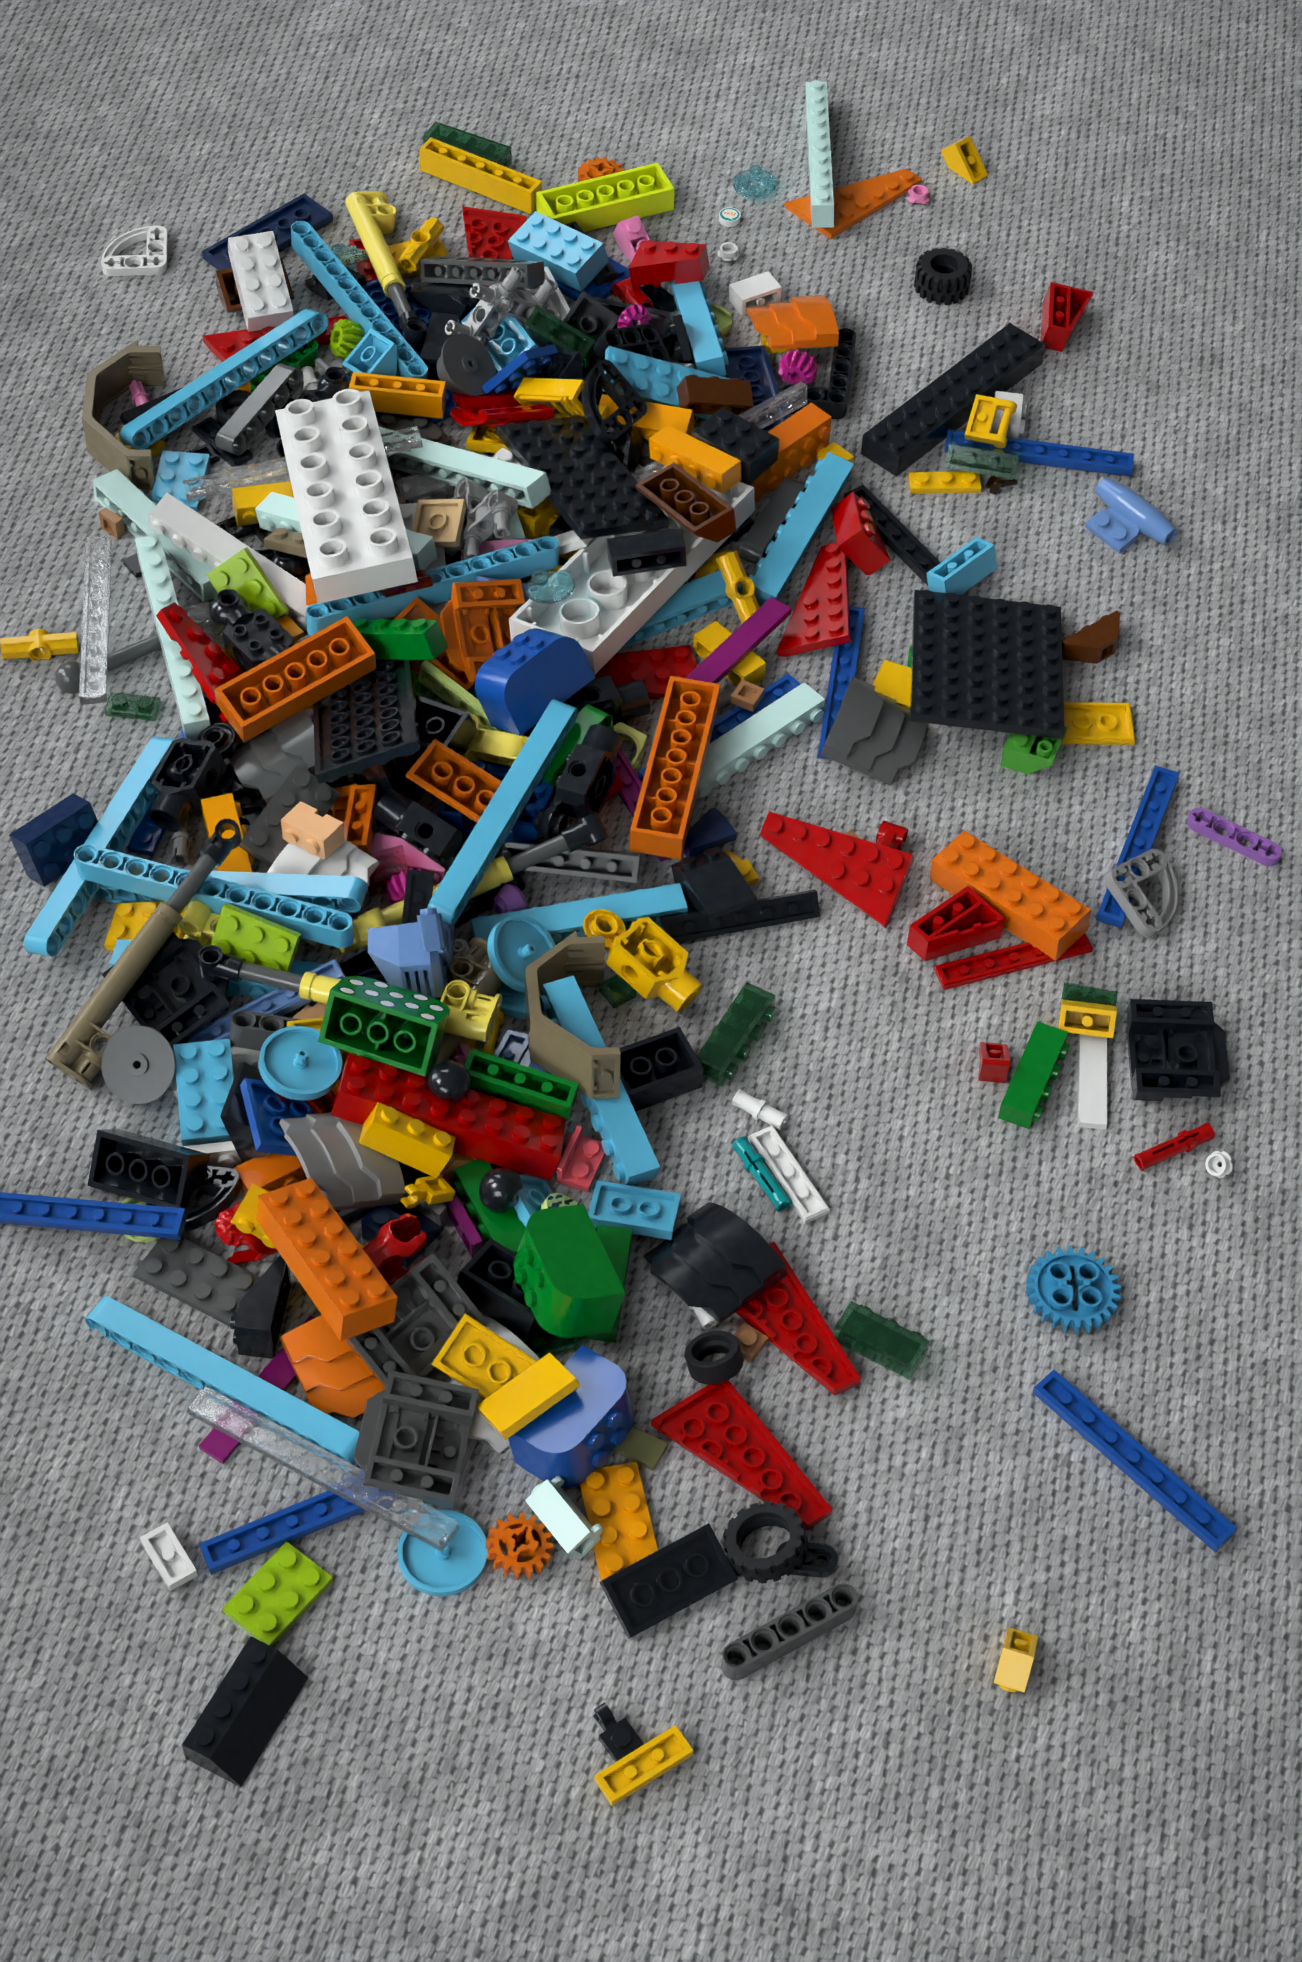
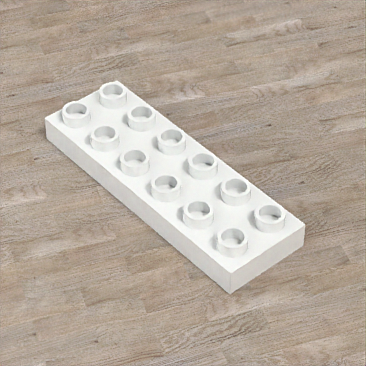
M344 389L334 394L331 399L317 402L298 399L287 404L284 409L275 410L318 604L418 582L413 556L369 390L359 392L355 389Z
M738 482L724 494L707 487L734 508L736 529L755 511L754 487ZM662 510L669 518L667 528L593 538L587 547L581 548L509 618L511 642L515 636L533 628L573 638L581 645L595 675L731 535L719 542L695 536ZM681 529L686 546L687 566L613 577L608 560V538Z

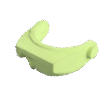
M619 722L613 726L614 731L623 740L631 741L637 746V752L631 762V766L633 769H638L644 755L647 735Z

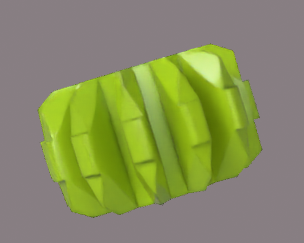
M340 319L334 323V329L331 330V337L329 338V348L333 355L343 359L349 356L362 340L363 330L360 324L348 319Z

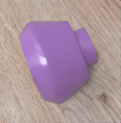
M505 884L494 898L495 903L493 907L497 914L526 910L528 908L524 894L515 885Z

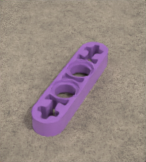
M1195 808L1190 811L1187 825L1191 830L1262 865L1274 866L1279 863L1282 850L1276 843L1206 809ZM1199 818H1202V819H1203V820H1201L1200 822L1195 821V820H1198ZM1216 829H1225L1229 834L1220 835L1216 832ZM1247 840L1251 842L1252 846H1242L1239 841ZM1268 852H1272V853H1273V854H1271L1270 856L1265 855V854H1267Z

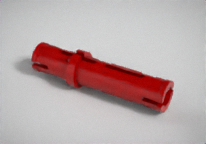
M1204 1123V1125L1190 1131L1183 1130L1178 1133L1177 1137L1135 1154L1133 1157L1134 1162L1141 1171H1144L1146 1168L1186 1151L1189 1153L1196 1146L1213 1140L1215 1138L1214 1130L1209 1123Z

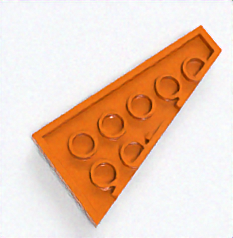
M906 168L834 188V227L815 229L829 239H832L903 196L912 186L921 185L922 178ZM810 195L785 202L787 210L812 226Z

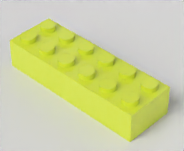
M654 163L536 192V212L564 225L575 221L583 232L618 224L622 220L637 215L643 218L674 210L675 188L660 165Z

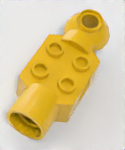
M595 909L584 918L583 929L586 937L604 936L605 938L604 949L608 952L606 964L645 999L660 997L674 1011L680 1013L702 990L703 984L685 969L688 952L649 917L638 918L635 922H632L627 931L621 918L609 910Z

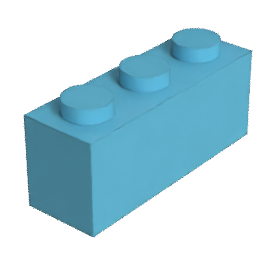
M974 538L926 573L929 590L940 593H955L957 595L965 593L997 569L995 545L981 538Z

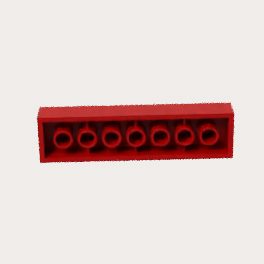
M348 1054L339 1078L331 1116L363 1125L377 1102H380L456 1137L453 1148L455 1153L505 1168H512L515 1171L549 1181L551 1180L561 1158L565 1118L470 1090L469 1097L464 1096L458 1102H454L451 1099H441L433 1095L428 1087L429 1077Z

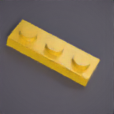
M979 471L908 473L910 494L981 493Z
M674 1725L594 1775V1781L613 1807L692 1757L694 1750L677 1726Z

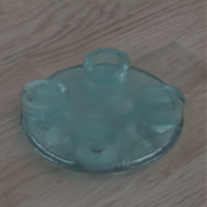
M752 165L749 170L734 176L733 187L736 193L744 198L760 199L774 192L776 177L762 170L761 166Z
M537 570L532 573V579L526 585V594L531 600L538 603H556L568 598L574 592L576 584L569 570H560L558 572Z

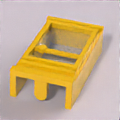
M523 378L514 395V398L522 406L538 404L549 406L554 409V418L579 415L586 420L582 403L577 399L583 387V380ZM597 405L601 417L604 420L610 408L608 406Z

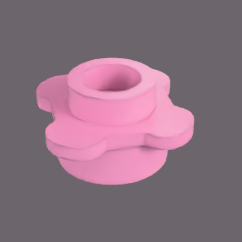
M919 184L912 186L908 190V194H910L908 202L912 204H928V195L930 193L928 188Z

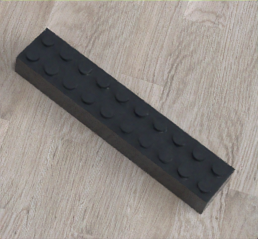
M1009 323L864 433L861 454L897 477L945 440L948 429L957 430L969 421L976 394L995 398L996 391H1008L1043 363L1046 344Z

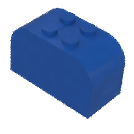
M533 628L515 636L510 644L497 650L494 656L480 667L475 679V692L491 726L521 736L538 723L551 700L555 699L564 703L591 682L595 675L581 645L575 639L543 629Z
M583 1345L564 1364V1367L577 1379L580 1384L579 1388L508 1438L516 1464L543 1481L547 1479L551 1481L556 1476H560L564 1480L561 1488L574 1487L583 1483L592 1472L602 1467L607 1461L609 1454L625 1441L627 1434L634 1424L633 1407L623 1370L615 1363Z

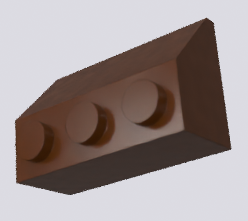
M281 257L280 260L291 300L294 299V294ZM232 268L216 271V287L223 307L228 313L242 310Z

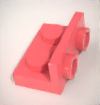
M577 1125L574 1133H569L565 1140L564 1149L566 1150L563 1156H561L555 1172H557L558 1183L589 1193L606 1154L602 1147V1141L584 1136L583 1127Z

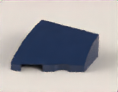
M715 807L711 808L688 830L684 854L686 857L697 856L706 849L736 840L737 833Z

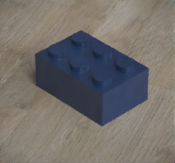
M73 793L9 834L26 875L43 887L63 875L74 860V851L85 843L98 820L91 803Z

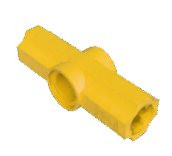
M431 217L424 222L419 230L411 234L410 244L398 259V265L404 272L411 274L420 266L421 258L431 257V248L444 231V225L438 218Z
M733 550L718 556L716 561L726 583L725 593L733 601L740 621L743 624L760 607L754 595V583L747 577L737 550ZM738 583L742 585V594L737 591Z
M35 629L29 633V636L0 638L2 659L30 657L31 660L37 661V659L49 660L51 655L79 653L77 632L50 634L47 630Z

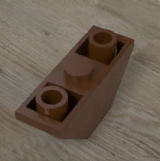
M1116 610L1109 615H1104L1095 623L1084 626L1077 633L1066 636L1062 640V660L1097 664L1115 654L1119 636L1120 612Z

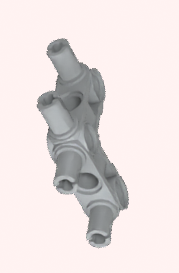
M513 266L503 282L493 284L490 287L474 283L473 287L475 288H470V296L480 299V301L464 324L449 320L445 326V333L452 336L455 334L472 336L486 347L495 335L496 329L506 317L509 318L511 316L519 319L522 323L533 326L540 325L547 318L546 309L548 308V301L558 288V285L546 278L536 294L516 289L525 273Z
M466 477L461 478L455 487L454 497L452 498L465 499L467 503L459 547H444V552L449 556H454L464 547L465 560L479 556L480 544L493 533L499 539L507 538V535H510L509 522L517 511L518 501L497 489L492 490L487 495V489L484 486Z

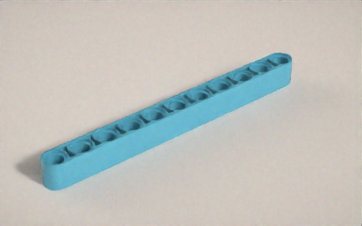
M305 221L294 222L291 225L292 248L349 318L361 325L363 335L365 336L371 328L397 345L396 375L398 377L428 380L427 365L313 227Z
M311 309L302 310L123 426L119 434L120 441L137 450L146 449L322 334L328 327L327 316Z
M552 536L540 537L416 574L418 582L312 604L306 608L307 632L312 636L348 616L352 623L362 618L378 620L399 615L416 597L427 606L450 600L453 583L474 582L477 575L509 580L520 579L554 569L559 565V541Z
M555 699L549 703L428 904L427 909L437 908V914L441 913L442 922L454 925L572 729L578 715L577 708Z
M152 737L84 844L120 853L123 851L158 795L150 780L171 742L176 739ZM75 859L28 930L24 939V947L28 953L50 957L56 956L101 886L99 883L82 879L78 875Z
M90 844L77 847L73 854L78 875L82 879L166 902L190 872ZM208 876L190 900V902L200 901L211 908L212 913L219 915L223 905L228 903L301 933V938L337 948L348 947L354 941L352 917L345 912Z
M212 871L209 875L210 877L345 913H357L360 911L368 889V884L363 879L354 876ZM101 884L93 897L94 899H107V902L113 903L163 901Z
M104 1296L86 1317L85 1322L90 1329H98L103 1332L102 1335L194 1387L231 1407L233 1406L238 1410L244 1409L245 1414L346 1469H352L356 1464L353 1458L360 1432L108 1296Z

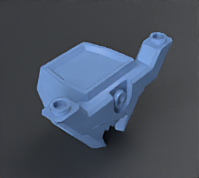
M437 908L420 909V915H417L418 922L368 928V953L388 984L432 998L442 997L448 984V966L452 962L455 946V924L450 925L442 922L441 913L437 914Z

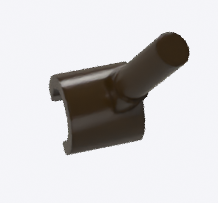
M991 476L985 488H991L989 492L996 495L1000 487L1017 485V480H1000L995 476Z

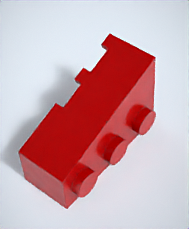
M653 240L642 241L629 266L632 289L639 290L640 285L647 284L660 287L661 282L675 281V284L703 281L710 268L706 244L675 243L673 241L657 242Z
M1050 282L1042 305L1040 341L1046 344L1045 348L1063 351L1085 314L1094 292Z
M852 492L831 508L837 544L865 575H871L891 560L869 511L870 506L863 497L859 498Z
M967 886L909 926L907 946L924 961H928L1000 939L1005 918L973 889Z

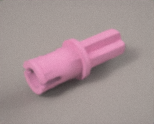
M131 381L132 384L129 385V389L132 395V404L137 407L149 402L150 396L145 392L142 382Z

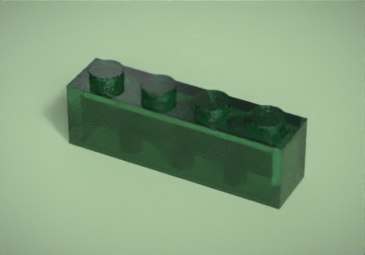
M436 121L423 135V145L430 138H434L507 168L512 163L510 146Z
M746 982L697 1054V1058L703 1067L704 1079L723 1087L728 1079L731 1081L734 1079L738 1071V1063L740 1060L745 1061L751 1051L750 1045L754 1040L757 1042L760 1040L766 1021L771 1022L777 1012V1007H774L776 995Z

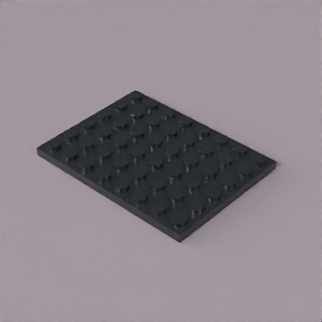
M915 590L913 597L910 721L1063 739L1064 696L1061 607L1050 604H1033L1025 601L1016 602L1004 599L982 598L980 596L957 595L955 593L932 592L930 590Z

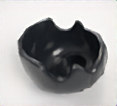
M444 1061L434 1066L430 1071L428 1087L433 1095L441 1099H451L454 1102H458L464 1096L469 1097L472 1080L470 1072L464 1065L455 1061Z
M512 1168L490 1170L481 1179L479 1185L481 1203L493 1213H505L518 1203L516 1194L523 1188L519 1174Z

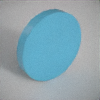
M511 915L498 922L492 928L488 937L487 951L491 966L501 981L510 988L525 993V967L553 948L555 943L546 928L535 919L525 915Z
M306 1026L285 1027L275 1031L264 1041L258 1061L259 1072L267 1086L283 1097L301 1101L317 1099L329 1093L336 1086L340 1078L342 1056L339 1048L318 1042L320 1031Z
M436 1510L417 1517L406 1527L399 1540L398 1563L402 1575L411 1586L422 1593L440 1597L459 1594L473 1586L486 1568L488 1549L485 1548L486 1537L480 1526L473 1519L460 1512Z

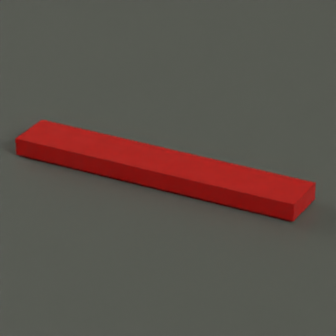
M1084 933L1056 961L1092 952L1093 947L1086 934ZM1026 942L934 966V971L943 990L1055 962V960L1045 955L1037 947H1033L1031 943Z

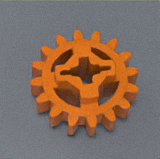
M596 157L594 161L587 159V163L582 162L581 167H578V182L624 171V168H621V163L615 164V159L608 161L607 157L603 159Z
M521 1512L519 1519H514L510 1513L507 1516V1522L499 1518L496 1522V1528L491 1527L489 1529L488 1537L490 1538H487L485 1547L489 1549L487 1559L494 1560V1570L501 1567L504 1569V1577L512 1572L514 1573L515 1580H519L520 1574L525 1573L528 1579H531L533 1570L541 1574L543 1572V1564L549 1565L550 1554L553 1553L554 1544L550 1543L552 1533H544L546 1526L543 1523L535 1524L536 1516L533 1515L529 1520H526L524 1512Z

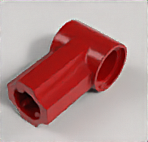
M630 277L613 284V295L621 300L620 302L633 305L640 304L644 307L653 308L654 302L642 291L641 285L639 290L632 289Z
M883 820L877 833L876 843L902 850L901 844L903 841H906L909 829Z

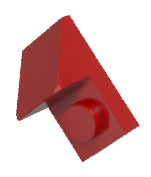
M980 1042L978 1081L1006 1083L1011 1062L1008 1045Z

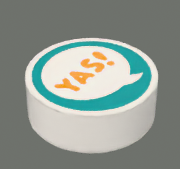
M731 207L720 210L719 222L723 226L733 227L740 223L741 214L739 210Z

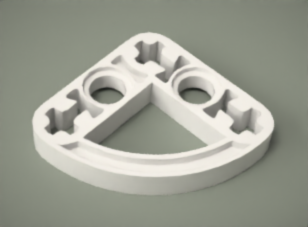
M158 225L141 227L116 238L103 253L101 259L103 273L107 276L159 275L167 271V229ZM156 235H159V240H155ZM147 240L146 255L117 256L126 247ZM155 249H161V250H162V251H160V252H152V251L155 250ZM134 264L140 265V266L134 267V268H133V267H130L131 265H134Z

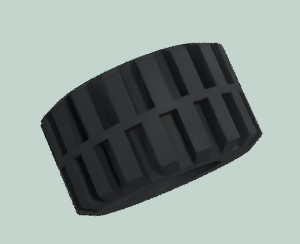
M941 247V249L933 248L932 251H925L924 254L919 256L916 264L914 280L916 293H920L919 297L922 299L926 297L929 303L936 301V305H940V302H944L945 305H950L951 301L954 304L958 303L959 299H965V295L969 293L972 263L969 262L967 256H963V253L960 251L956 252L955 249Z

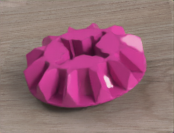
M640 304L629 306L620 315L617 328L634 326L632 319L636 320L637 325L649 324L648 320H650L651 316L648 314V309Z

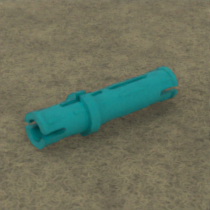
M746 1136L734 1141L732 1148L743 1161L744 1169L747 1173L750 1172L761 1189L775 1206V1209L779 1212L792 1204V1200L787 1196L777 1179L765 1165L763 1155L756 1152Z

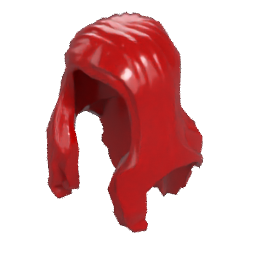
M242 1201L237 1202L231 1209H226L219 1213L218 1219L214 1222L217 1236L224 1244L234 1245L235 1247L245 1245L250 1248L244 1251H236L232 1257L227 1259L235 1265L260 1261L278 1252L276 1248L266 1246L256 1236L241 1232L236 1225L231 1223Z
M406 1213L401 1215L399 1219L390 1220L380 1228L377 1237L363 1247V1250L388 1285L393 1284L426 1258L424 1257L407 1270L402 1267L403 1258L414 1256L427 1242V1234L425 1231L421 1232V1223L417 1219L418 1216Z

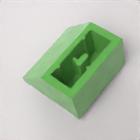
M1064 726L1063 739H1064V736H1065V734H1066V732H1067V728H1068V727H1066V726ZM1010 733L1003 749L1000 766L1025 774L1053 765L1063 739Z

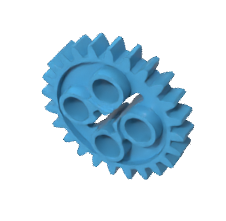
M1072 1246L1068 1247L1067 1253H1064L1060 1247H1057L1055 1255L1050 1251H1046L1045 1258L1038 1257L1036 1265H1031L1027 1276L1025 1294L1029 1295L1028 1304H1035L1034 1314L1043 1313L1041 1322L1050 1319L1052 1320L1051 1328L1054 1329L1060 1324L1062 1325L1063 1333H1066L1068 1327H1073L1075 1334H1078L1080 1327H1083L1087 1333H1090L1092 1325L1100 1329L1103 1321L1109 1323L1111 1315H1115L1117 1305H1119L1121 1299L1119 1295L1121 1285L1117 1284L1119 1276L1111 1275L1113 1266L1104 1267V1257L1095 1260L1094 1251L1088 1256L1084 1255L1083 1247L1079 1249L1078 1253H1074ZM1070 1268L1074 1270V1281H1073V1285H1074V1291L1077 1293L1076 1299H1075V1305H1076V1310H1077V1311H1074V1310H1073V1306H1072V1301H1073V1287H1072V1285H1070L1071 1278H1072ZM1054 1275L1060 1276L1062 1278H1055ZM1082 1276H1088V1277H1090L1091 1279H1086V1278H1084V1277H1082ZM1056 1300L1062 1301L1065 1304L1057 1303ZM1085 1301H1091L1094 1304H1088Z

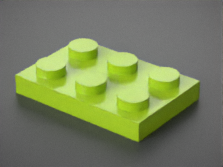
M248 547L242 549L206 574L218 593L225 589L235 590L247 600L250 610L265 609L275 620L289 611Z
M226 903L222 907L211 945L219 946L225 954L246 958L248 963L290 972L302 934Z
M286 1541L231 1598L222 1610L223 1613L253 1637L273 1646L333 1582V1577Z

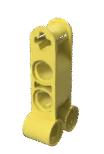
M470 715L477 733L462 756L470 761L479 762L480 760L512 766L529 737L487 729L476 716Z
M191 901L183 915V919L179 923L180 930L185 933L183 939L197 940L202 947L211 945L220 915L212 913L211 908L203 902Z

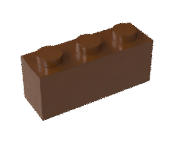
M688 375L677 386L679 407L691 409L694 414L713 415L721 407H724L740 417H745L754 407L751 384L747 380Z

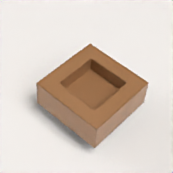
M106 507L99 511L100 524L103 530L116 539L125 535L124 521L118 513H114Z
M742 680L732 693L730 703L753 712L764 697L765 689Z
M745 1322L734 1334L739 1341L743 1358L750 1362L755 1359L768 1342L766 1335Z

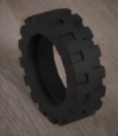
M764 1501V1504L760 1505L758 1503L751 1504L750 1508L746 1510L743 1508L738 1511V1516L735 1519L731 1518L728 1522V1529L724 1530L723 1537L725 1541H723V1547L734 1572L738 1576L743 1575L745 1580L750 1582L758 1580L759 1583H767V1580L772 1579L773 1582L781 1580V1576L785 1574L787 1576L791 1575L794 1572V1568L803 1563V1555H806L808 1551V1538L800 1516H797L794 1509H788L785 1504L780 1502L777 1505L773 1504L772 1501ZM777 1526L786 1529L790 1533V1539L786 1546L770 1557L753 1558L741 1551L746 1537L759 1528Z

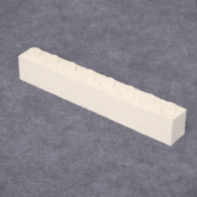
M169 493L163 496L149 514V526L155 533L163 534L176 547L186 549L192 553L196 560L207 563L213 569L248 547L289 609L282 616L287 615L302 630H307L306 608L309 605H306L305 583Z

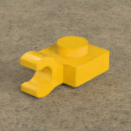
M440 1174L437 1178L427 1176L417 1178L415 1184L405 1186L404 1189L410 1196L401 1198L400 1201L406 1208L411 1209L423 1200L429 1205L452 1201L456 1191Z

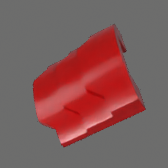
M508 389L499 395L496 392L480 396L455 393L453 394V400L456 406L452 408L450 415L462 426L481 425L486 428H493L498 425H507L508 423L549 420L554 418V409L545 404L522 406L514 398L517 390L512 391Z

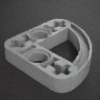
M1150 849L1116 866L1105 877L1107 888L1135 929L1142 936L1151 937L1155 935L1172 919L1178 904V884L1173 868L1162 851ZM1149 861H1155V862H1156V863L1152 864L1151 866H1148V864H1147ZM1131 866L1137 867L1141 872V876L1134 874ZM1124 875L1125 879L1118 882L1116 880ZM1156 875L1159 878L1162 889V906L1159 915L1138 885ZM1128 897H1133L1137 901L1138 907L1133 906L1129 902Z

